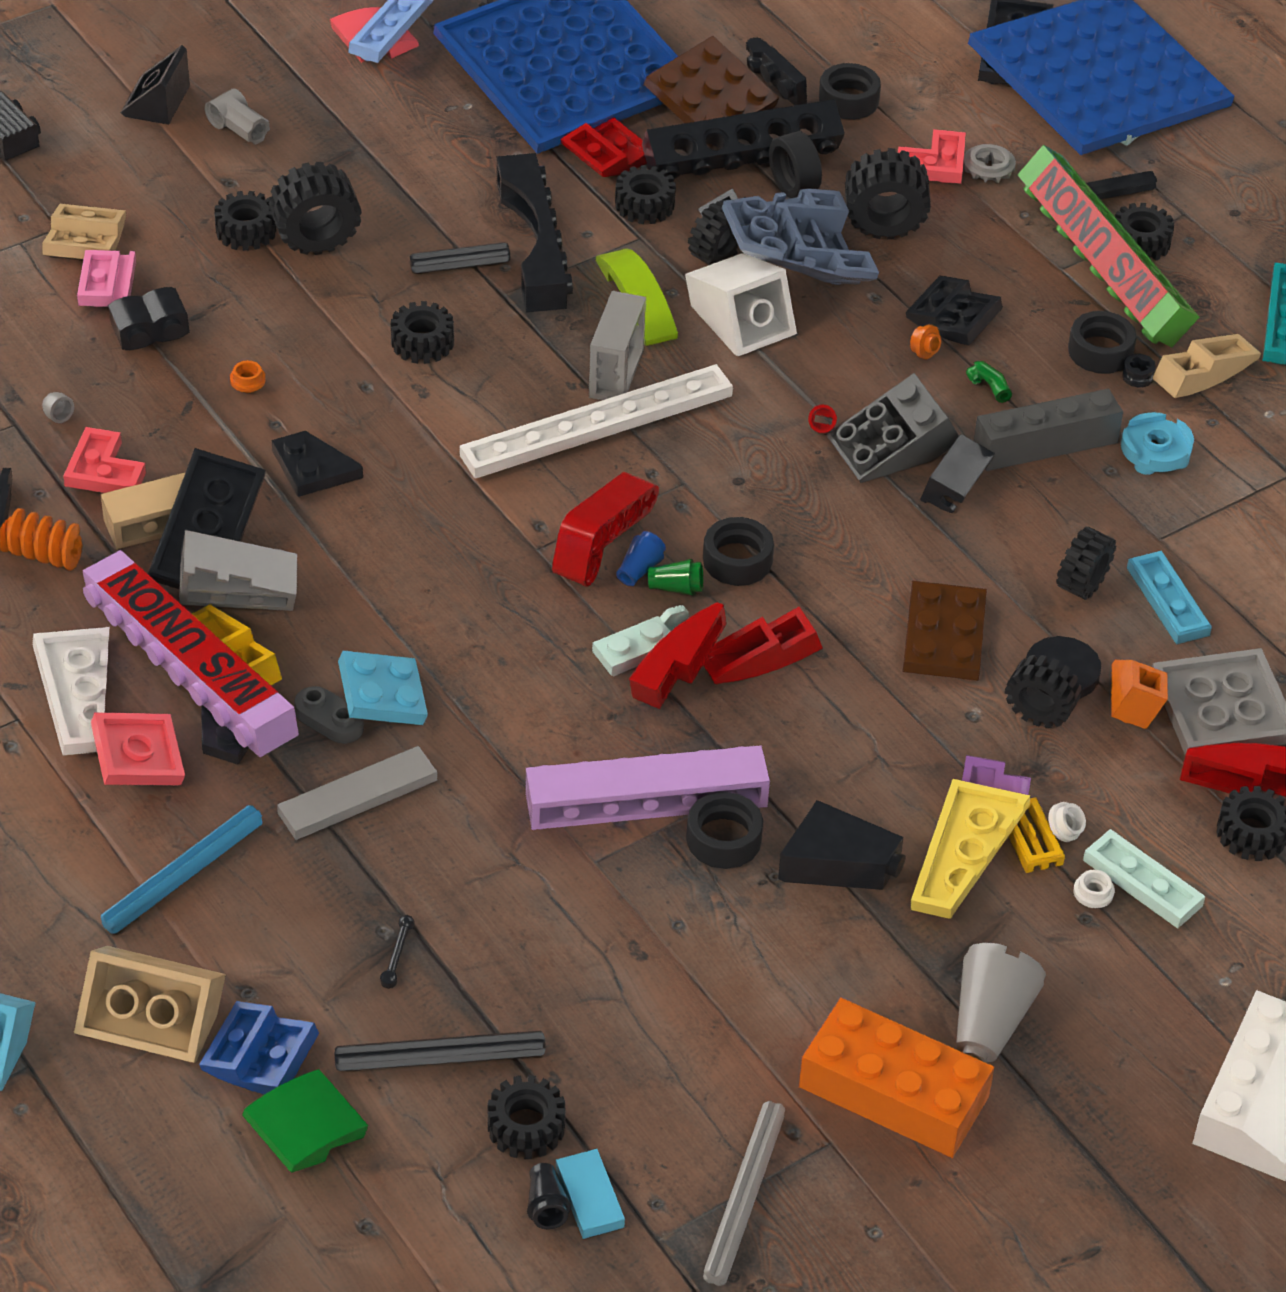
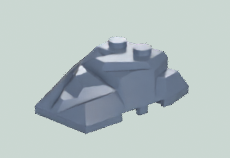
M802 189L796 198L785 199L786 194L781 192L775 193L773 201L768 202L759 196L723 202L722 210L740 250L746 255L835 285H857L861 281L869 282L876 280L879 271L870 253L849 250L841 234L849 210L840 191Z

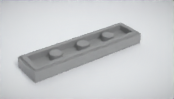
M416 746L277 804L278 815L295 840H298L437 781V770L421 748Z

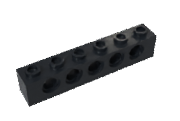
M832 99L647 129L642 142V148L649 170L652 169V166L658 167V172L664 169L668 172L667 176L672 175L675 179L683 174L694 173L695 175H703L719 168L734 170L743 164L755 162L758 165L770 163L769 149L773 140L769 134L781 137L801 131V129H806L812 133V135L807 136L812 140L819 154H829L839 148L845 132L836 101ZM738 140H746L750 143V145H744L740 143ZM707 145H715L719 150H712ZM675 150H683L688 155H680Z

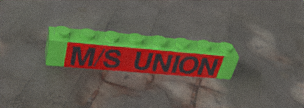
M1043 145L1017 174L1026 185L1023 188L1024 191L1032 199L1042 204L1039 209L1045 216L1059 224L1056 227L1057 231L1067 240H1072L1075 244L1073 247L1075 253L1092 264L1089 268L1090 271L1100 280L1107 282L1109 286L1106 290L1109 294L1126 305L1124 312L1132 320L1142 324L1144 327L1141 330L1143 335L1154 344L1160 341L1173 347L1200 318L1199 315L1063 155Z

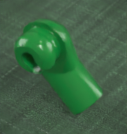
M975 361L973 366L967 368L966 375L969 380L976 385L985 380L998 402H1006L1012 397V391L1004 375L986 362Z

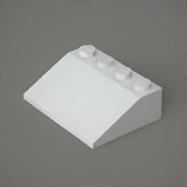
M1256 990L1200 1113L1192 1144L1283 1181H1286V1001Z

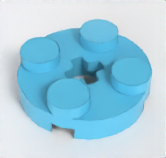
M1155 412L1143 413L1133 417L1129 421L1128 427L1124 428L1121 450L1125 457L1135 464L1136 471L1141 474L1150 475L1154 472H1168L1188 466L1193 449L1194 436L1191 429L1179 419H1177V423L1166 420V414ZM1151 440H1156L1159 444H1155Z

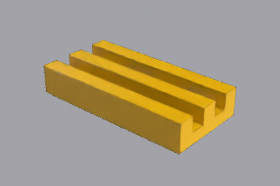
M1030 798L1028 810L1048 852L1044 853L1036 837V832L1025 813L1018 823L1032 853L1018 824L1008 837L1026 873L1033 872L1034 866H1039L1041 870L1048 869L1049 863L1053 862L1056 867L1062 866L1065 855L1050 828L1037 798Z

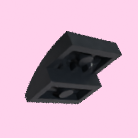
M939 275L906 311V317L918 326L928 324L936 326L940 336L944 339L970 345L1002 310L1003 306L1000 296L971 292L969 280Z

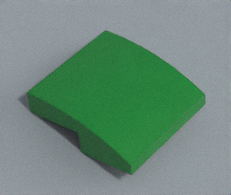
M320 1069L303 1074L276 1087L247 1106L242 1113V1116L291 1173L325 1162L330 1149L364 1138L369 1126Z

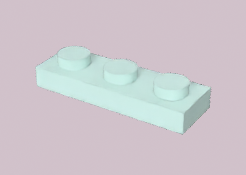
M1111 829L1085 850L1084 862L1095 870L1105 872L1113 883L1176 928L1182 926L1203 907L1205 896Z

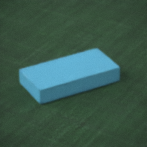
M598 1149L556 1159V1171L571 1203V1210L582 1239L625 1228L624 1215Z

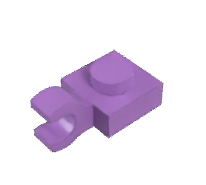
M966 755L962 781L1028 795L1031 778L1004 774L1006 763L1004 761Z

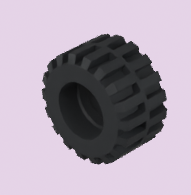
M888 148L886 152H881V149L873 150L874 154L872 155L867 153L862 155L861 161H854L851 165V170H848L846 173L845 196L846 206L849 210L847 216L848 219H851V224L854 228H860L862 234L868 235L871 233L873 238L876 239L885 236L889 240L894 239V236L897 235L901 237L907 236L909 230L915 232L920 228L919 223H925L928 218L927 213L930 212L931 208L929 178L925 165H920V159L916 156L909 157V152L902 150L898 153L895 151V148ZM885 192H894V193H897V194L891 195V196H880V195H878V194L885 193Z
M308 162L302 164V167L299 169L291 168L288 170L289 174L287 176L282 175L278 179L279 185H273L271 189L272 196L269 197V205L281 239L285 244L288 243L290 249L294 251L299 249L301 254L308 255L311 251L314 255H320L325 250H328V252L334 251L335 247L339 244L343 246L348 242V237L355 235L357 232L355 227L360 226V215L362 212L351 182L342 169L337 170V167L333 164L325 167L323 162H316L315 165H310ZM323 205L321 208L317 210L307 212L314 207Z

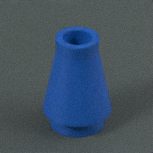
M643 531L640 535L634 536L624 560L616 572L617 578L627 586H634L641 577L648 573L649 567H655L664 559V552L666 550L664 542L657 535L648 531Z

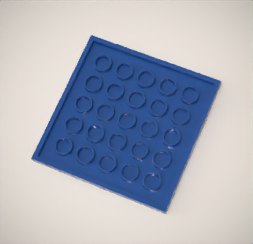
M497 0L434 24L433 32L537 154L561 145V138L585 123L595 128L612 118L621 121L663 104L644 86L646 76L678 57L627 0Z
M1078 0L970 33L968 44L1080 155L1126 141L1127 135H1132V138L1230 107L1234 100V95L1133 0Z

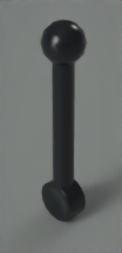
M403 915L399 919L400 931L388 969L380 975V982L384 988L390 989L397 984L395 971L407 933L415 924L414 919L410 915Z

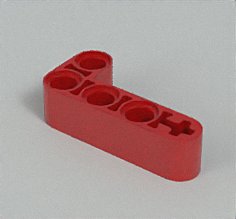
M622 472L569 511L559 529L552 563L553 573L589 587L598 575L604 548L651 512L658 498V485L627 472Z

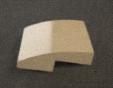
M59 204L51 216V230L42 242L43 255L84 259L85 250L116 251L125 223L126 210Z

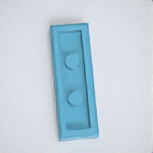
M1162 551L1128 559V571L1176 645L1210 636L1212 626Z

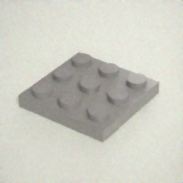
M1262 648L1155 662L1152 664L1153 668L1167 672L1168 700L1164 706L1184 754H1186L1188 748L1213 744H1286V701Z

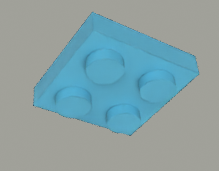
M342 651L338 664L349 718L415 725L424 724L428 713L415 658Z

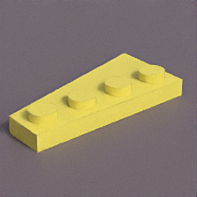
M953 779L911 899V910L951 919L1030 806V795Z

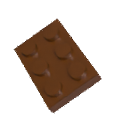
M912 580L903 672L979 681L987 589Z

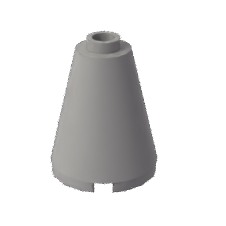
M995 943L973 944L964 956L957 1027V1050L985 1063L994 1062L1043 988L1046 977L1045 970L1032 957L1020 951L1019 957L1016 958L1005 953L1007 946Z

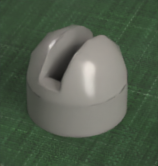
M53 392L43 399V412L55 423H64L72 416L74 402L65 394Z

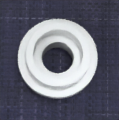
M1060 802L1053 805L1050 809L1049 825L1053 834L1059 840L1064 842L1073 841L1084 831L1086 819L1078 805Z
M1088 870L1075 881L1073 892L1075 898L1082 905L1090 908H1102L1113 900L1115 888L1111 878L1105 872Z

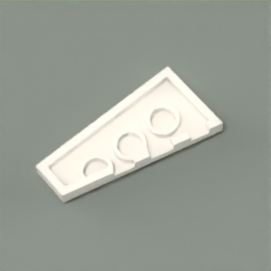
M110 627L33 634L32 645L63 756L97 752L91 720L94 712L105 713Z

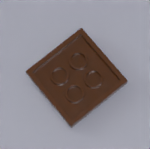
M714 36L709 37L646 76L644 86L684 123L770 110L777 105L780 98Z

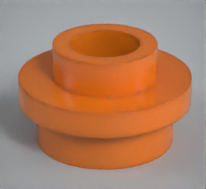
M928 324L919 326L914 330L910 340V348L919 358L930 359L940 349L941 336L936 326Z
M250 360L237 363L230 374L231 386L237 391L244 393L257 391L266 382L265 372L261 369V366Z

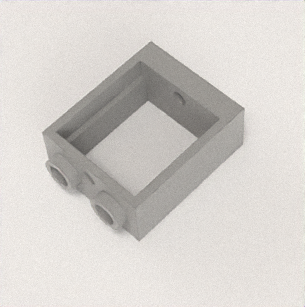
M617 291L611 292L590 344L589 398L605 400L628 392L644 351L646 297Z

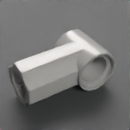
M231 89L205 104V114L215 128L222 129L227 126L246 141L252 142L255 145L262 142L270 130L269 121L248 107L245 97L237 89Z

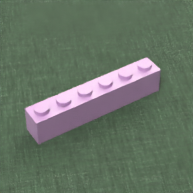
M761 745L526 768V799L532 830L689 815V810L697 800L708 794L723 791L738 793L750 799L758 808L768 807L770 780Z

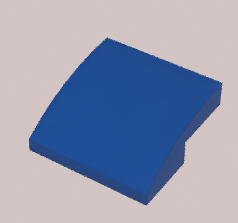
M236 1001L199 1066L202 1071L227 1083L253 1092L266 1094L294 1079L319 1032L314 1022L277 1017L273 1006Z

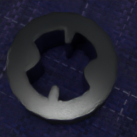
M1144 354L1128 356L1124 362L1123 380L1130 386L1137 388L1149 386L1153 382L1152 378L1156 368L1155 361Z

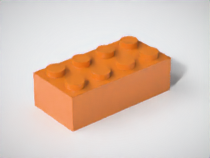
M840 997L802 1056L799 1088L953 1158L989 1098L994 1066Z

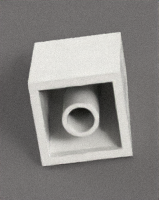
M741 253L685 274L691 307L736 356H741L797 334L786 269Z

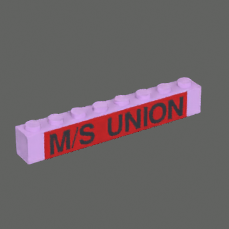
M119 550L82 570L86 585L83 587V593L88 603L92 607L97 606L101 609L110 624L114 627L118 625L126 633L127 638L134 646L139 645L144 649L151 662L156 666L161 665L177 686L182 685L187 689L194 702L198 706L204 705L221 727L226 726L229 728L242 747L248 746L256 755L262 757L299 735L294 706L123 551Z

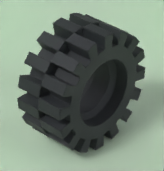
M641 165V170H637L635 166L631 167L630 173L624 170L621 176L617 178L615 191V208L617 211H620V216L624 218L628 215V221L630 222L638 219V224H644V220H649L650 224H656V218L662 222L666 220V216L670 217L672 210L675 208L676 182H674L672 175L667 176L668 172L664 169L658 172V167L652 166L651 170H647V165Z
M237 191L236 197L230 193L226 195V200L221 198L218 201L219 205L215 206L214 215L217 238L219 241L222 240V244L226 247L231 243V249L237 250L239 246H242L243 251H249L248 246H253L256 250L260 248V243L266 246L270 243L269 239L273 240L275 238L277 226L270 211L269 198L265 199L264 194L259 193L256 197L255 191H249L248 195H243V191Z
M717 201L716 204H710L709 210L705 208L702 211V218L697 217L695 221L697 226L696 228L692 227L690 231L693 236L688 238V243L690 244L688 249L691 254L708 265L730 258L731 255L736 256L738 253L736 250L738 244L722 210L723 202Z
M1135 203L1129 204V209L1126 206L1121 207L1120 212H1116L1115 218L1150 259L1153 257L1156 261L1160 259L1161 255L1166 256L1171 247L1174 231L1172 216H1166L1167 211L1164 209L1157 211L1158 206L1153 204L1151 208L1146 207V203H1140V207H1137Z
M421 301V306H416L415 302L409 303V308H406L404 305L401 306L399 312L395 311L393 319H391V345L394 348V352L396 355L401 354V359L405 361L411 357L412 363L417 364L419 359H424V364L430 363V358L437 362L441 360V354L446 357L449 354V349L452 350L454 346V321L452 314H448V309L444 306L439 309V304L434 302L431 307L427 306V301ZM427 331V332H429V333H415V332Z
M1089 526L1080 530L1077 538L1074 537L1070 549L1067 548L1065 559H1062L1060 563L1062 568L1057 573V586L1084 600L1092 597L1093 592L1098 590L1099 583H1103L1105 573L1109 572L1111 567L1109 564L1114 560L1115 555L1113 553L1117 547L1115 545L1117 543L1116 540Z
M1035 655L1029 656L1027 660L1024 658L1017 666L1005 688V694H1008L1006 698L1007 703L1014 704L1012 710L1015 714L1021 711L1023 713L1021 719L1027 722L1031 718L1034 720L1033 725L1038 727L1042 722H1044L1045 728H1052L1053 724L1058 727L1063 722H1066L1081 696L1079 694L1081 684H1076L1078 678L1075 674L1068 675L1070 671L1068 666L1065 665L1063 668L1057 666L1059 660L1053 658L1050 663L1047 662V656L1040 655L1038 660ZM1037 688H1039V689L1045 691L1047 694H1044L1043 692H1041V691L1038 690Z
M1248 786L1241 787L1240 793L1236 790L1231 791L1229 798L1225 797L1217 822V837H1221L1220 843L1223 847L1231 844L1229 852L1235 855L1239 850L1242 852L1241 858L1248 860L1249 854L1254 855L1255 861H1262L1264 854L1268 860L1274 858L1276 852L1280 854L1284 850V846H1286V805L1284 806L1285 799L1281 795L1275 799L1273 798L1275 791L1268 789L1267 793L1264 794L1261 793L1260 786H1254L1253 792L1249 791ZM1242 819H1257L1268 827L1254 828L1242 822Z
M520 1075L513 1077V1085H510L507 1079L500 1083V1090L496 1088L493 1090L491 1100H488L487 1105L488 1132H490L492 1143L497 1142V1149L504 1153L509 1147L510 1157L517 1158L519 1151L525 1152L524 1159H532L533 1151H537L539 1157L545 1156L547 1154V1146L553 1151L558 1146V1139L562 1141L565 1128V1100L563 1096L560 1097V1090L556 1085L550 1089V1081L544 1078L540 1084H537L536 1076L528 1075V1082H522ZM530 1109L542 1114L543 1119L535 1124L522 1125L512 1121L510 1115L518 1110Z

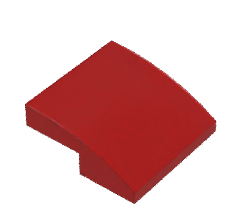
M612 118L595 128L585 123L561 138V144L602 177L620 175L624 170L629 172L631 167L639 168L641 165L647 164L642 148L643 140L616 118Z

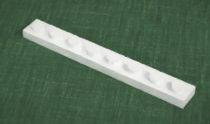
M715 364L460 445V457L476 479L731 397L733 385L718 365Z

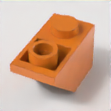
M1115 659L1112 663L1111 717L1147 729L1168 700L1167 672L1134 660Z

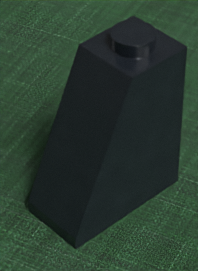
M816 800L780 853L778 879L787 883L883 890L891 876L897 878L904 866L906 856L901 854L904 837Z

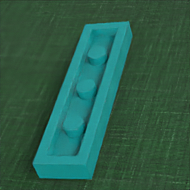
M1275 262L1272 272L1262 361L1286 365V264Z

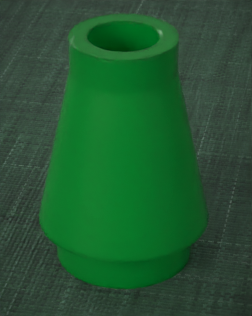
M687 559L658 567H649V589H659L691 596L694 595V592H702L704 586L702 562H693V559Z

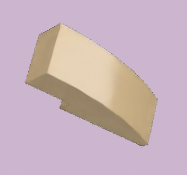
M1239 334L1192 340L1187 352L1163 355L1152 379L1174 398L1188 396L1229 379L1257 361L1261 353Z

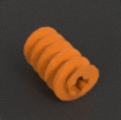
M17 508L12 517L7 518L0 528L1 552L10 551L12 555H23L26 559H37L40 563H51L54 567L61 568L64 566L68 571L74 570L79 563L83 547L79 524L72 523L66 532L65 520L59 519L53 526L52 517L44 516L39 523L37 512H31L26 518L25 510Z

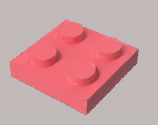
M94 712L91 727L104 785L182 784L185 772L171 714Z

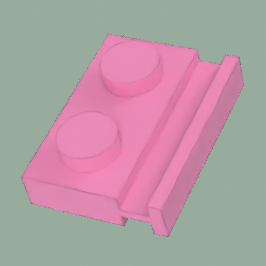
M85 250L77 293L78 306H108L117 299L131 296L136 266L135 251H130L129 255H120V251Z

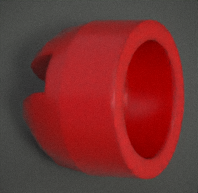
M817 405L810 411L808 422L815 432L827 434L836 427L837 414L828 405ZM815 415L831 418L832 424L814 422Z

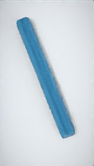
M248 805L101 914L103 927L111 934L118 933L262 825L263 821L260 811L256 810L254 806Z

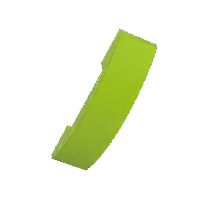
M628 248L597 255L596 262L608 282L614 280L619 291L622 293L646 297L645 346L678 339V331L667 301L654 275L642 258Z

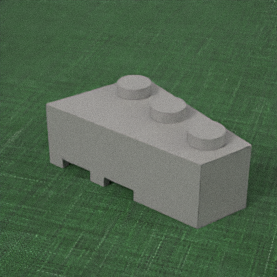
M185 530L180 564L179 603L181 605L207 606L210 604L216 607L293 611L297 593L296 553Z

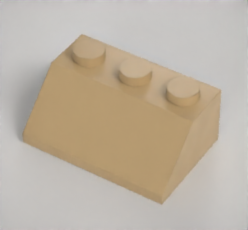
M111 946L91 950L74 1033L195 1063L217 1017L226 974Z

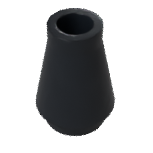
M549 1163L536 1164L529 1172L530 1188L527 1214L537 1227L546 1230L555 1229L567 1221L571 1210V1203L556 1176L554 1166Z

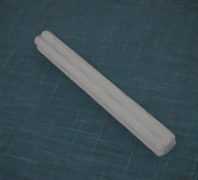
M767 1101L761 1108L704 1268L703 1277L707 1283L722 1286L727 1282L785 1117V1107L780 1103Z

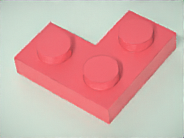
M933 129L931 149L899 146L898 153L904 150L909 152V157L916 156L919 158L920 165L924 164L927 169L929 181L961 184L966 132Z
M85 427L63 475L64 486L107 493L142 484L146 474L145 463L115 458L122 444L121 432Z

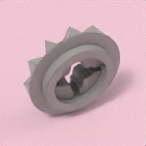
M981 144L968 149L964 154V172L971 173L972 179L981 178L985 183L988 180L999 183L1001 178H1010L1011 173L1015 171L1016 160L1010 151L1001 146ZM989 161H992V166H987L986 163L988 164Z

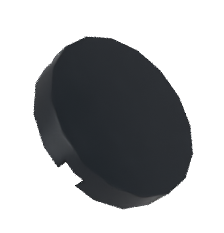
M1064 636L1048 637L1033 644L1027 652L1026 660L1032 655H1035L1037 660L1040 655L1047 656V662L1051 663L1053 658L1059 660L1057 666L1063 668L1065 665L1070 668L1068 675L1075 674L1078 678L1076 684H1081L1080 699L1092 693L1099 684L1101 661L1098 654L1088 644L1080 640ZM1037 688L1038 690H1040V691L1043 692L1044 694H1047L1045 691H1043V690Z

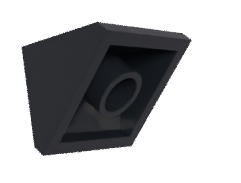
M183 45L179 46L141 75L120 112L124 117L170 124L190 87L187 49Z

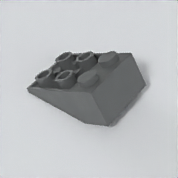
M915 373L826 434L860 483L931 462L948 451L959 437L949 418Z

